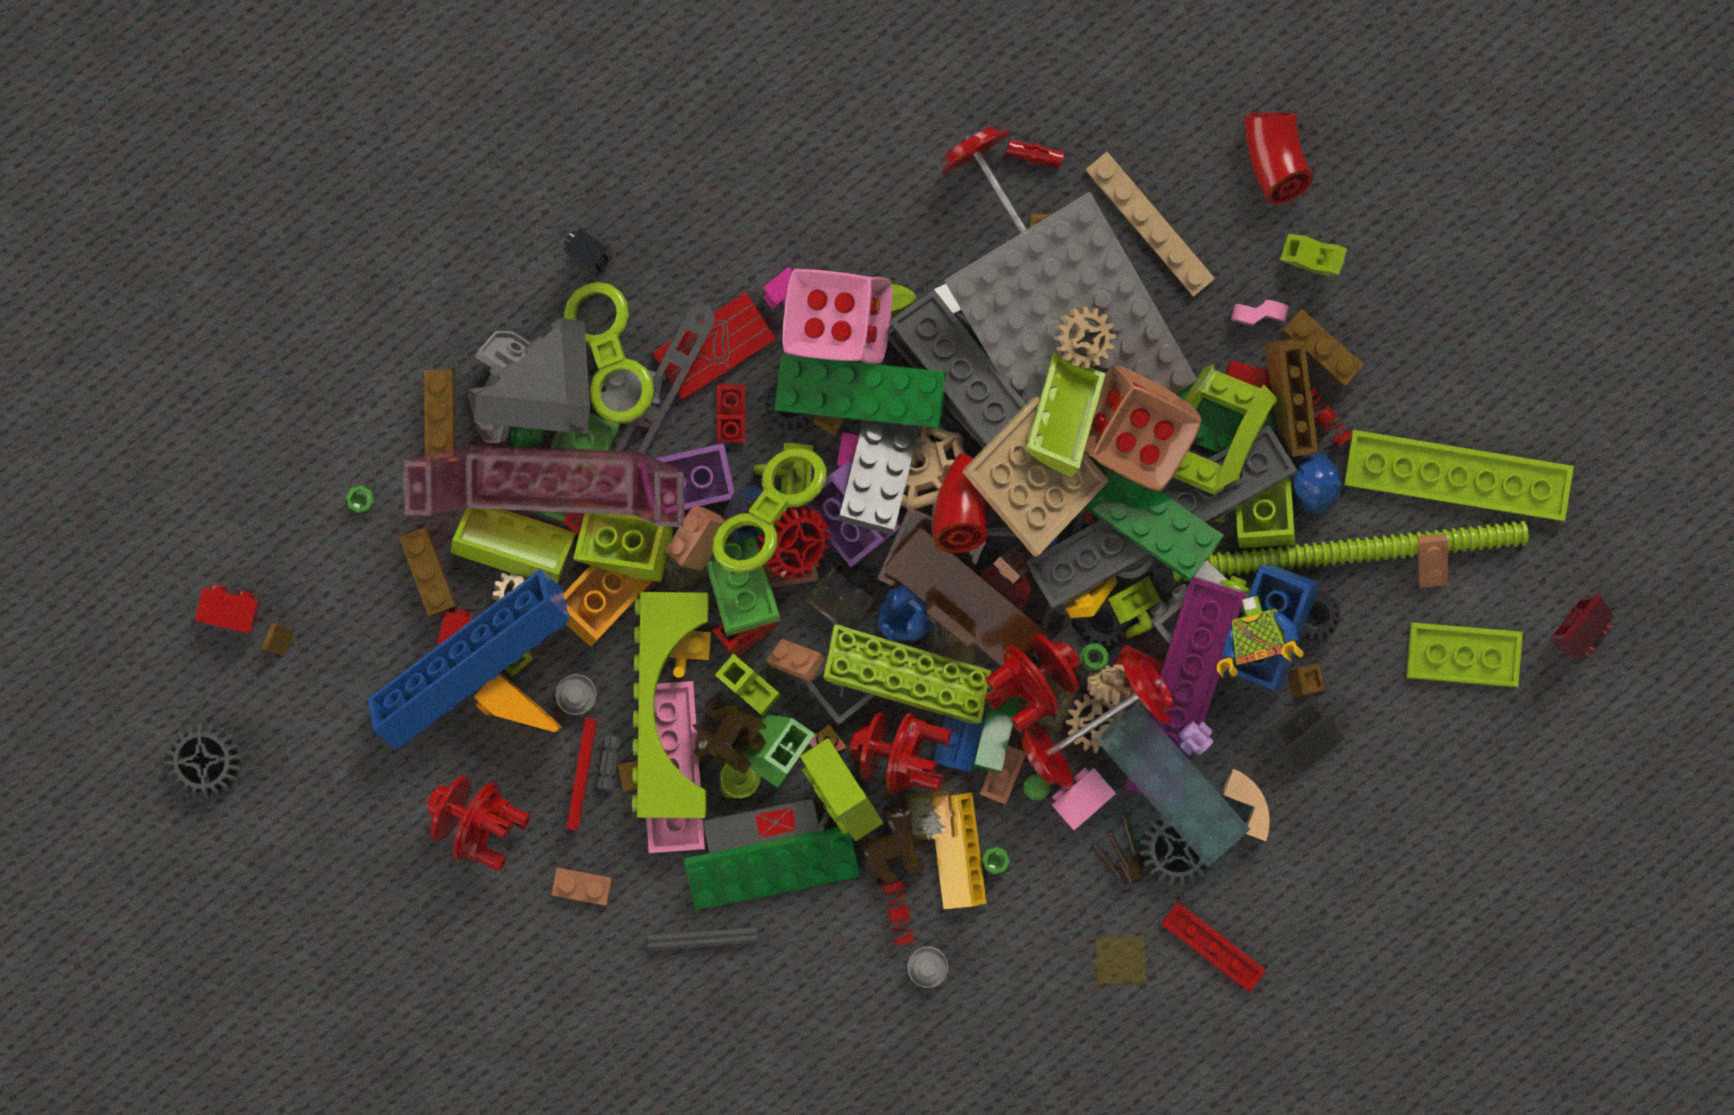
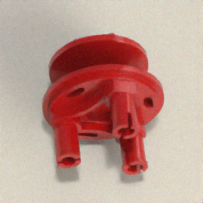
M1039 633L1032 636L1033 648L1042 663L1038 668L1015 646L1008 645L1005 647L1003 654L1004 665L984 678L988 687L993 690L985 695L986 701L990 700V703H988L990 707L996 710L1013 696L1024 698L1030 705L1011 718L1013 725L1019 732H1022L1046 715H1057L1059 713V705L1045 679L1051 675L1065 691L1071 694L1078 691L1079 686L1074 673L1081 662L1070 644L1050 642Z
M878 712L870 726L862 727L852 735L849 756L860 763L861 780L869 781L872 778L880 757L884 756L889 758L886 776L888 794L896 795L904 786L909 788L916 786L939 792L943 775L935 774L936 770L933 768H936L937 762L919 758L918 756L921 742L923 743L924 740L948 746L952 735L951 729L927 724V722L918 720L914 713L909 712L905 715L898 728L894 743L889 744L884 742L887 729L886 714Z
M460 776L450 787L438 786L435 788L426 805L432 818L431 838L436 841H442L454 829L457 822L461 821L454 839L453 856L458 860L468 858L474 862L478 861L498 872L501 871L506 864L507 856L486 847L489 835L492 832L506 839L509 835L506 833V830L510 832L512 825L523 831L530 822L531 814L509 805L510 801L502 798L500 787L494 782L485 785L477 793L467 809L465 806L471 792L470 778Z

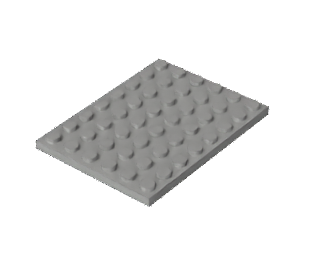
M1090 192L944 280L1000 375L1004 376L1025 404L1034 397H1041L1053 353L1055 352L1062 356L1065 354L1064 351H1056V348L1061 343L1054 340L1055 336L1060 335V331L1055 326L1064 324L1061 319L1062 315L1071 317L1070 309H1077L1079 311L1080 307H1088L1089 311L1091 308H1097L1098 316L1107 314L1108 317L1105 323H1113L1114 325L1109 330V333L1116 335V338L1109 341L1114 346V349H1107L1105 351L1109 358H1099L1100 365L1093 366L1090 362L1091 368L1106 374L1113 365L1122 366L1158 383L1174 394L1197 381L1195 374ZM1084 318L1090 326H1096L1092 320ZM1085 333V336L1077 342H1085V338L1092 333ZM1073 349L1077 354L1085 356L1080 349Z

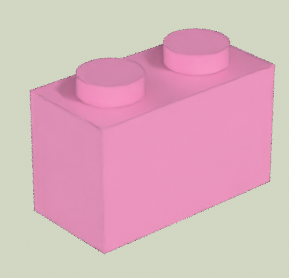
M1085 767L1073 777L1076 783L1070 789L1062 787L1052 796L1055 801L1051 805L1073 830L1078 828L1116 794L1094 768L1088 771Z

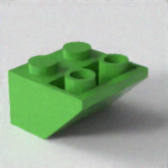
M764 714L763 716L760 715L758 720L767 727L765 730L760 729L759 731L767 743L761 751H757L749 746L747 741L741 753L752 764L749 767L751 770L778 788L815 734L793 718Z

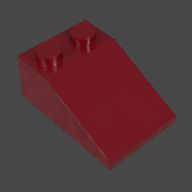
M1598 594L1583 596L1549 640L1574 660H1580L1582 657L1587 659L1596 647L1593 643L1599 635L1604 637L1611 629L1613 624L1610 621L1614 615Z

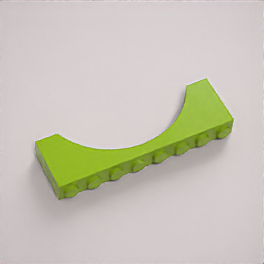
M640 592V598H635V615H640V626H635V643H640V654H635L634 671H639V682H634V699H639V711H634L633 726L638 727V739H633V755L638 756V767H633V784H638V795L632 796V812H637V817L706 818L707 790L696 785L683 775L667 755L657 731L654 705L657 683L668 657L688 634L709 622V594Z

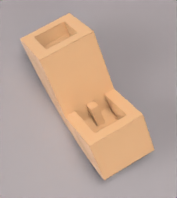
M1231 768L1222 795L1252 806L1243 833L1266 841L1270 818L1265 798L1250 778Z

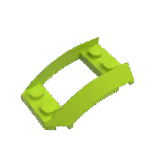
M1213 364L1203 368L1184 400L1196 410L1202 398L1242 413L1245 416L1233 438L1223 465L1188 451L1173 478L1215 495L1224 490V486L1233 481L1238 482L1240 479L1239 475L1247 455L1267 420V414L1272 406L1276 405L1278 399L1264 384L1260 389L1216 371Z

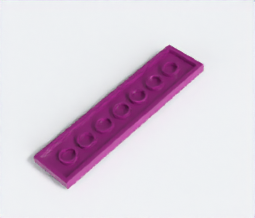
M1196 576L1189 583L1160 673L1173 697L1174 708L1170 710L1172 721L1170 725H1163L1148 711L1124 786L1125 789L1178 805L1195 753L1193 751L1191 755H1188L1180 747V743L1183 740L1179 737V734L1192 721L1197 725L1202 721L1205 722L1220 676L1217 671V664L1222 660L1228 629L1232 625V620L1239 617L1242 600L1245 598L1246 592Z

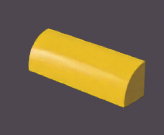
M972 792L932 797L934 800L930 803V806H935L933 811L937 816L941 817L937 821L945 826V828L940 829L941 833L934 834L943 909L986 904Z

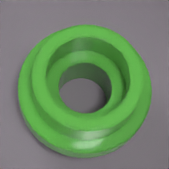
M1088 644L1080 653V662L1089 671H1099L1106 666L1108 653L1100 644ZM1091 652H1096L1099 656L1098 661L1095 663L1089 660Z

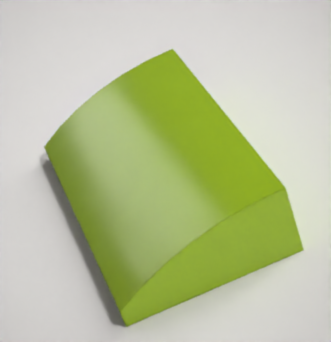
M1054 352L1025 450L1050 468L1072 477L1080 468L1105 373L1091 367L1082 368L1081 363L1078 367L1071 366L1072 359L1064 361L1062 355Z
M470 499L452 539L451 554L525 578H529L539 569H542L558 584L576 533Z

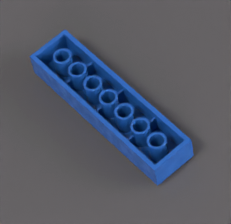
M539 569L368 698L373 731L394 750L398 749L403 744L409 743L423 729L432 726L435 720L443 714L452 711L467 696L476 693L479 687L487 681L496 678L510 664L519 661L530 649L539 646L554 631L563 628L570 620L562 588L547 573Z

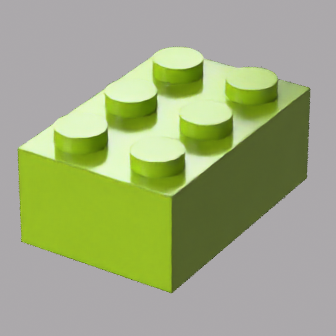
M829 738L800 756L806 765L801 768L813 785L815 792L825 804L827 811L844 835L850 833L853 839L857 841L883 824L880 816Z

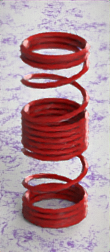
M1315 388L1311 390L1312 400L1317 397L1318 399L1313 404V407L1321 398V395L1314 396L1317 393ZM1329 404L1322 405L1313 410L1314 413L1327 406L1314 418V422L1320 428L1330 422L1323 433H1327L1342 425L1331 440V442H1334L1333 445L1339 448L1353 434L1350 430H1347L1335 439L1345 423H1340L1327 430L1338 415L1333 412L1334 410L1329 407Z
M903 881L882 885V889L885 891L883 894L904 895L886 904L888 907L900 906V908L887 911L889 922L909 919L902 924L892 927L891 930L912 931L909 934L894 939V945L914 942L915 937L909 936L914 932L912 929H895L911 921L908 905H889L906 896L905 893H888L903 889Z

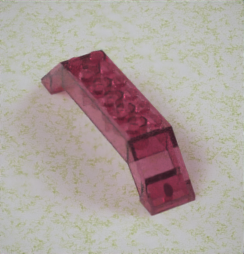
M469 445L405 458L403 460L404 515L432 516L433 514L463 508L634 515L655 523V526H684V470L640 452Z

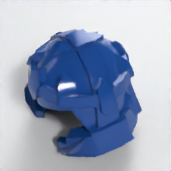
M1309 454L1304 459H1298L1295 463L1297 474L1293 477L1296 493L1293 495L1292 502L1294 505L1299 506L1303 512L1323 514L1326 509L1339 499L1341 471L1337 470L1326 455Z
M902 584L895 589L891 588L884 598L877 619V630L882 633L883 639L894 642H912L931 631L934 623L927 617L926 603Z

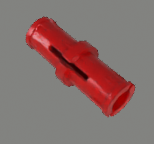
M1009 139L1006 151L1007 157L1030 161L1032 165L1039 163L1058 169L1061 167L1064 151L1041 147L1039 143H1034L1033 145Z

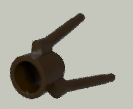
M1122 812L1124 827L1133 858L1125 856L1118 841L1111 832L1108 833V837L1120 858V861L1116 863L1118 868L1096 844H1092L1091 847L1110 868L1116 879L1121 878L1123 883L1127 885L1144 875L1141 869L1144 865L1139 857L1127 813Z

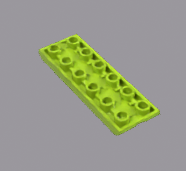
M835 624L833 626L823 678L832 683L957 720L980 724L986 700L985 695L988 689L984 678L990 675L991 670Z

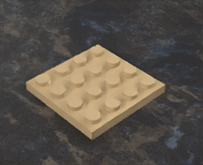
M1038 396L1032 398L962 471L1033 556L1040 555L1108 482V479L1085 452L1083 453L1080 468L1072 477H1069L1040 462L1025 450L1040 400Z

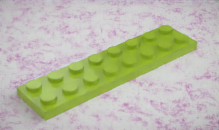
M1352 430L1353 436L1350 440L1344 486L1565 521L1574 466Z

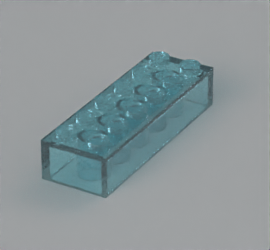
M1138 702L1130 706L1094 738L1096 743L1206 866L1209 867L1250 830L1247 824Z

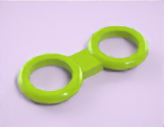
M602 282L585 284L575 290L567 301L564 312L565 319L577 320L578 306L585 298L594 294L608 295L612 298L617 312L614 324L603 334L590 335L585 333L586 345L591 346L598 367V371L592 377L589 388L591 404L596 413L608 422L617 424L633 422L644 415L650 407L654 395L653 379L644 366L637 361L626 359L619 336L626 328L629 317L627 301L621 291L611 284ZM616 371H631L641 381L642 393L640 400L628 411L616 412L608 409L602 400L601 390L603 383L608 376Z
M793 448L777 454L767 463L762 473V488L764 491L749 509V513L738 514L727 519L718 528L713 538V554L716 561L725 570L735 573L752 572L761 568L772 558L777 548V532L774 528L775 521L777 519L780 520L783 511L786 512L790 507H800L809 503L821 493L826 483L827 472L822 458L811 450ZM801 460L808 462L814 467V479L811 485L804 491L794 495L779 493L775 489L774 477L783 465L791 461ZM752 525L764 531L765 544L756 556L738 561L726 555L724 551L725 542L735 529Z

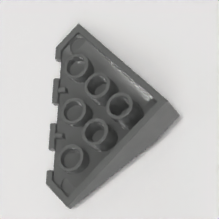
M557 318L551 324L553 330L544 338L538 336L524 349L526 355L518 363L511 361L496 375L499 380L490 389L484 387L477 393L474 422L587 434L590 399L584 321Z

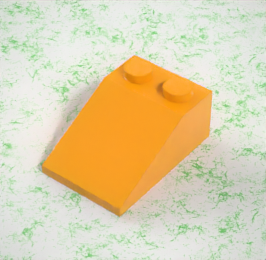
M590 565L564 593L570 617L566 625L592 647L652 581L632 578Z
M502 672L496 678L487 681L474 696L478 701L475 704L476 707L487 716L493 714L497 717L552 732H559L563 728Z

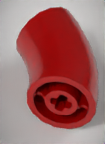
M1292 112L1245 114L1244 129L1249 158L1257 182L1267 202L1271 205H1280L1296 199L1310 187L1314 179L1313 172L1307 163L1301 147L1297 114Z
M958 454L948 469L936 497L933 512L934 544L939 550L947 553L971 551L982 545L987 538L986 527L990 504L962 472L974 459L965 454Z

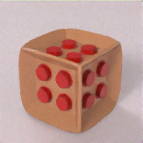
M1113 365L1105 374L1084 452L1114 472L1142 486L1161 491L1172 479L1195 440L1200 427L1201 417L1187 401L1180 399L1167 388L1130 369Z

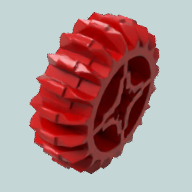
M803 505L788 508L786 512L783 511L780 520L777 519L775 521L774 528L777 532V548L772 558L764 566L778 577H785L791 580L794 577L802 579L804 573L812 574L813 566L820 567L818 562L820 558H827L823 551L830 547L825 541L831 537L829 532L826 531L828 525L823 521L821 514L815 512L811 507ZM800 523H805L808 531L804 532L800 528ZM765 533L757 536L762 542L757 546L759 551L762 550L765 544ZM780 552H785L788 560H782Z

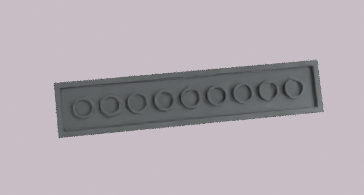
M1268 425L1258 433L1244 462L1238 482L1233 481L1224 486V490L1214 495L1173 478L1161 492L1209 524L1297 474V469ZM1230 447L1208 460L1223 465ZM1099 520L1025 563L1052 610L1055 611L1152 555L1102 520Z

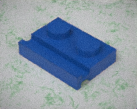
M942 715L939 727L951 729V740L948 746L935 743L930 761H936L937 764L971 772L985 718H982L980 724H972Z

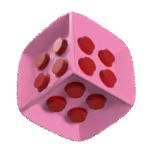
M794 269L789 279L783 321L784 353L818 359L881 364L886 353L890 328L889 320L891 319L892 309L891 281L884 277H868L823 270Z

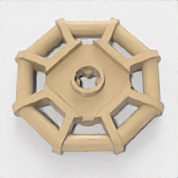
M919 427L918 436L920 437H917L904 489L909 493L908 496L903 495L900 505L907 508L908 512H915L917 508L936 502L941 483L954 461L947 460L946 451L953 448L955 458L958 454L966 455L963 446L964 438L959 432L954 433L942 427L940 429ZM932 435L943 441L933 443L929 437ZM919 460L925 463L921 468H913ZM933 487L937 489L935 492L917 497L920 491Z

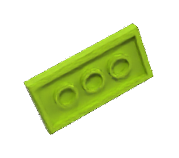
M1411 622L1406 678L1518 687L1523 632Z

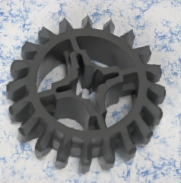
M198 723L197 732L192 725H188L186 727L188 736L183 731H178L177 735L181 742L175 739L170 741V744L176 747V750H166V754L174 756L173 760L166 761L165 765H174L175 769L167 774L169 777L178 775L179 778L174 781V786L185 783L182 788L183 793H187L192 787V797H198L200 790H202L203 797L209 798L210 789L215 796L220 795L219 785L223 789L228 790L230 786L226 779L230 781H236L237 779L231 773V770H241V766L233 765V760H240L242 756L232 754V751L237 750L239 745L233 744L229 746L228 743L234 738L233 735L229 734L222 738L225 728L220 727L214 733L215 724L209 723L207 731H205L203 723ZM206 737L216 741L221 746L224 754H213L209 750L208 743H206ZM197 738L198 744H196L194 755L182 758L185 747ZM202 752L204 757L217 759L205 764L206 768H203L201 763L190 762V760H196L197 757H201L200 753ZM218 763H225L220 776L213 782H210L209 776H211L212 767ZM183 766L194 767L198 772L201 783L190 779L185 773Z
M1170 811L1171 820L1168 821L1164 814H1160L1159 817L1162 824L1159 825L1155 820H1152L1150 824L1156 829L1153 832L1149 829H1144L1143 831L1146 835L1150 836L1149 841L1145 839L1140 840V844L1148 845V850H1141L1140 855H1149L1150 859L1143 862V865L1146 867L1153 864L1154 867L1150 870L1149 874L1153 876L1160 871L1161 874L1158 877L1160 882H1163L1166 876H1169L1168 883L1170 886L1174 885L1175 878H1179L1180 885L1185 886L1186 876L1189 877L1191 883H1195L1196 878L1193 873L1197 872L1203 877L1205 873L1200 867L1204 865L1211 868L1212 866L1210 862L1205 861L1206 856L1215 857L1214 852L1207 851V847L1216 845L1215 841L1206 842L1205 839L1213 834L1212 831L1208 830L1202 833L1201 830L1206 826V823L1202 821L1196 826L1194 824L1197 820L1195 814L1187 821L1186 811L1181 812L1180 819L1176 818L1175 811ZM1174 825H1183L1191 830L1180 838H1174L1166 831V828ZM1160 835L1167 845V850L1158 861L1155 854V843ZM1196 836H1198L1200 841V854L1197 861L1189 853V845ZM1168 837L1178 844L1180 841L1184 842L1182 850L1188 859L1183 855L1179 856L1178 853H1176V856L1171 855L1174 848ZM1175 859H1182L1190 868L1176 872L1167 870L1164 867Z

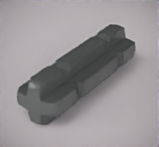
M606 735L604 737L603 746L605 751L602 750L599 767L601 777H598L596 785L597 788L602 790H612L614 779H612V775H615L619 754L616 753V749L620 748L621 739L617 736Z

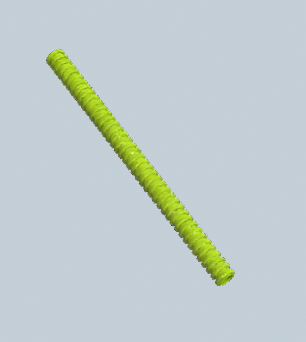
M1520 521L1519 524L1511 522V525L1503 523L1502 526H1499L1497 523L1493 527L1487 524L1485 528L1478 525L1476 529L1469 526L1466 530L1460 527L1459 530L1451 528L1450 531L1442 529V532H1438V530H1434L1433 533L1425 531L1424 534L1416 532V535H1412L1410 532L1407 533V536L1400 533L1398 537L1391 534L1389 538L1382 535L1379 539L1377 536H1373L1372 539L1364 537V540H1360V538H1356L1355 541L1347 539L1346 542L1338 540V543H1334L1332 540L1329 541V544L1323 541L1320 545L1313 542L1311 546H1308L1307 543H1304L1301 547L1299 544H1295L1292 548L1290 545H1286V548L1278 546L1277 549L1269 547L1268 550L1260 548V551L1251 549V552H1247L1245 549L1242 553L1236 550L1234 554L1226 551L1224 555H1221V552H1217L1214 556L1211 554L1207 561L1222 575L1232 576V573H1236L1238 576L1241 575V572H1245L1247 575L1250 571L1257 574L1259 566L1268 563L1282 569L1288 568V570H1292L1293 567H1297V569H1301L1302 566L1310 568V565L1319 567V564L1325 567L1328 563L1335 566L1336 562L1344 565L1346 561L1349 564H1353L1356 560L1358 563H1362V560L1371 562V559H1375V561H1379L1380 558L1388 560L1389 557L1397 559V556L1405 558L1406 555L1412 558L1415 554H1418V536L1446 534L1449 554V551H1453V553H1457L1458 550L1466 552L1467 549L1475 551V548L1483 550L1484 547L1490 550L1493 546L1499 549L1501 545H1504L1506 548H1509L1511 544L1514 547H1518L1521 543L1523 546H1527L1529 534L1525 521ZM1172 570L1173 577L1176 582H1179L1181 578H1184L1178 573H1176L1174 570Z

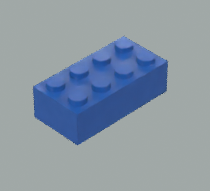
M1268 563L1259 566L1249 598L1258 596L1262 612L1276 608L1279 613H1283L1296 626L1299 642L1320 583ZM1295 652L1291 654L1292 661L1295 656ZM1280 654L1237 665L1235 662L1233 665L1237 669L1236 676L1275 691L1284 687L1292 662H1289Z

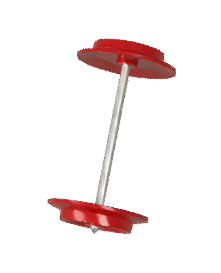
M990 126L971 137L966 136L965 141L945 154L948 163L942 168L941 174L953 171L976 158L1020 233L1027 230L981 155L1005 139L1011 133L1010 129L998 132L994 126Z
M1130 655L1123 656L1124 671L1136 693L1058 744L1054 745L1049 734L1037 722H1034L1024 730L1025 735L1022 736L1021 742L1026 756L1037 773L1050 785L1057 783L1064 789H1070L1073 785L1072 774L1066 760L1059 751L1139 699L1156 720L1163 725L1171 724L1170 710L1174 708L1173 697L1162 677L1145 659L1137 661Z

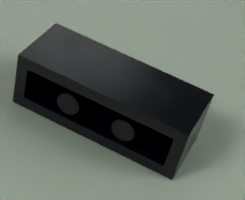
M579 228L577 232L573 230L563 243L566 245L564 252L569 259L595 278L598 277L613 256L607 246L582 228Z

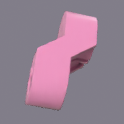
M1265 300L1257 308L1235 304L1231 320L1249 326H1255L1256 322L1262 318L1285 322L1289 306L1272 300Z

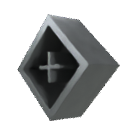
M825 663L819 668L811 681L804 680V682L839 725L875 695L825 680L823 678Z

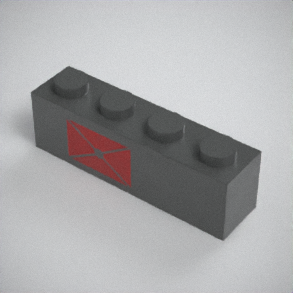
M813 798L703 821L709 853L818 831L817 827L819 825Z

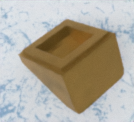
M277 623L271 624L262 649L284 656L293 638L294 631Z
M1319 663L1289 670L1287 677L1293 698L1326 691Z

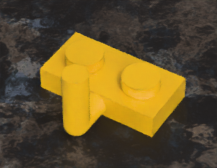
M1113 577L1069 602L1070 604L1066 610L1070 618L1093 617L1118 583L1116 578Z
M693 631L672 651L669 657L676 658L673 671L676 677L681 678L685 676L687 659L709 660L711 632Z

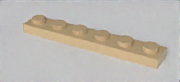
M1108 152L1104 153L1085 170L1192 297L1215 279Z

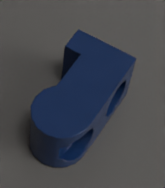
M752 486L749 489L734 492L722 518L727 520L738 514L749 513V509L762 494V490L758 486ZM752 525L742 526L735 529L730 535L735 541L755 536L758 527Z

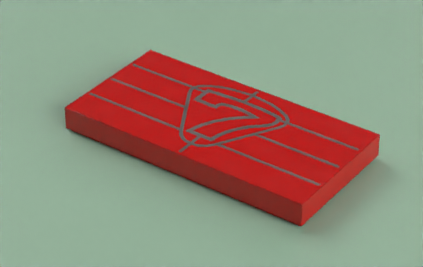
M746 292L714 313V324L677 391L683 400L776 340ZM687 330L676 350L689 356L699 335ZM673 340L653 352L659 364L662 362ZM669 362L664 372L672 384H674L682 368Z

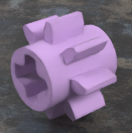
M1192 721L1179 734V737L1183 740L1180 743V747L1188 755H1191L1193 751L1198 756L1201 755L1213 743V740L1209 737L1212 734V730L1203 721L1199 725Z

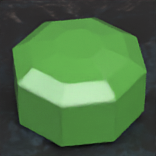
M362 485L351 488L346 496L348 507L357 513L369 511L375 502L373 492Z
M1030 774L1024 781V793L1031 800H1043L1050 793V784L1039 774Z
M997 846L986 849L982 857L985 870L993 874L1004 872L1010 862L1007 852Z

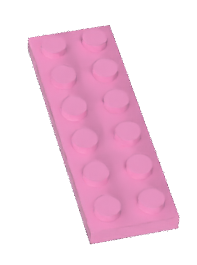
M693 681L657 684L654 707L656 726L661 743L678 770L693 783L701 787L699 757L694 754V741L697 731L693 727V724H696ZM646 818L649 853L705 849L703 818Z

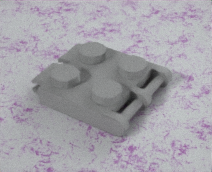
M621 370L608 376L603 383L606 391H601L602 400L608 409L623 412L634 407L640 400L642 386L635 373ZM648 370L650 376L653 379L656 372ZM666 374L662 375L654 390L651 405L657 407V404L660 405L661 399H659L662 380H666ZM641 416L636 425L650 428L653 422L650 420L645 421V418Z

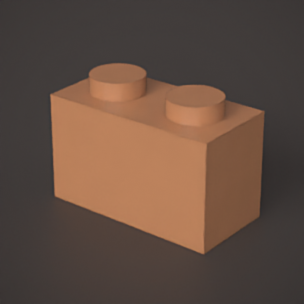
M693 505L666 547L665 552L680 566L702 571L713 554V538L718 528L726 520L715 510Z

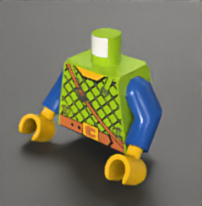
M1258 596L1243 599L1242 604L1246 616L1232 620V625L1229 627L1225 639L1222 660L1217 664V671L1223 678L1224 671L1229 668L1230 675L1235 677L1237 675V669L1233 665L1235 662L1237 665L1280 654L1289 662H1292L1291 654L1293 652L1301 658L1303 651L1298 647L1296 626L1283 613H1279L1276 608L1262 612Z

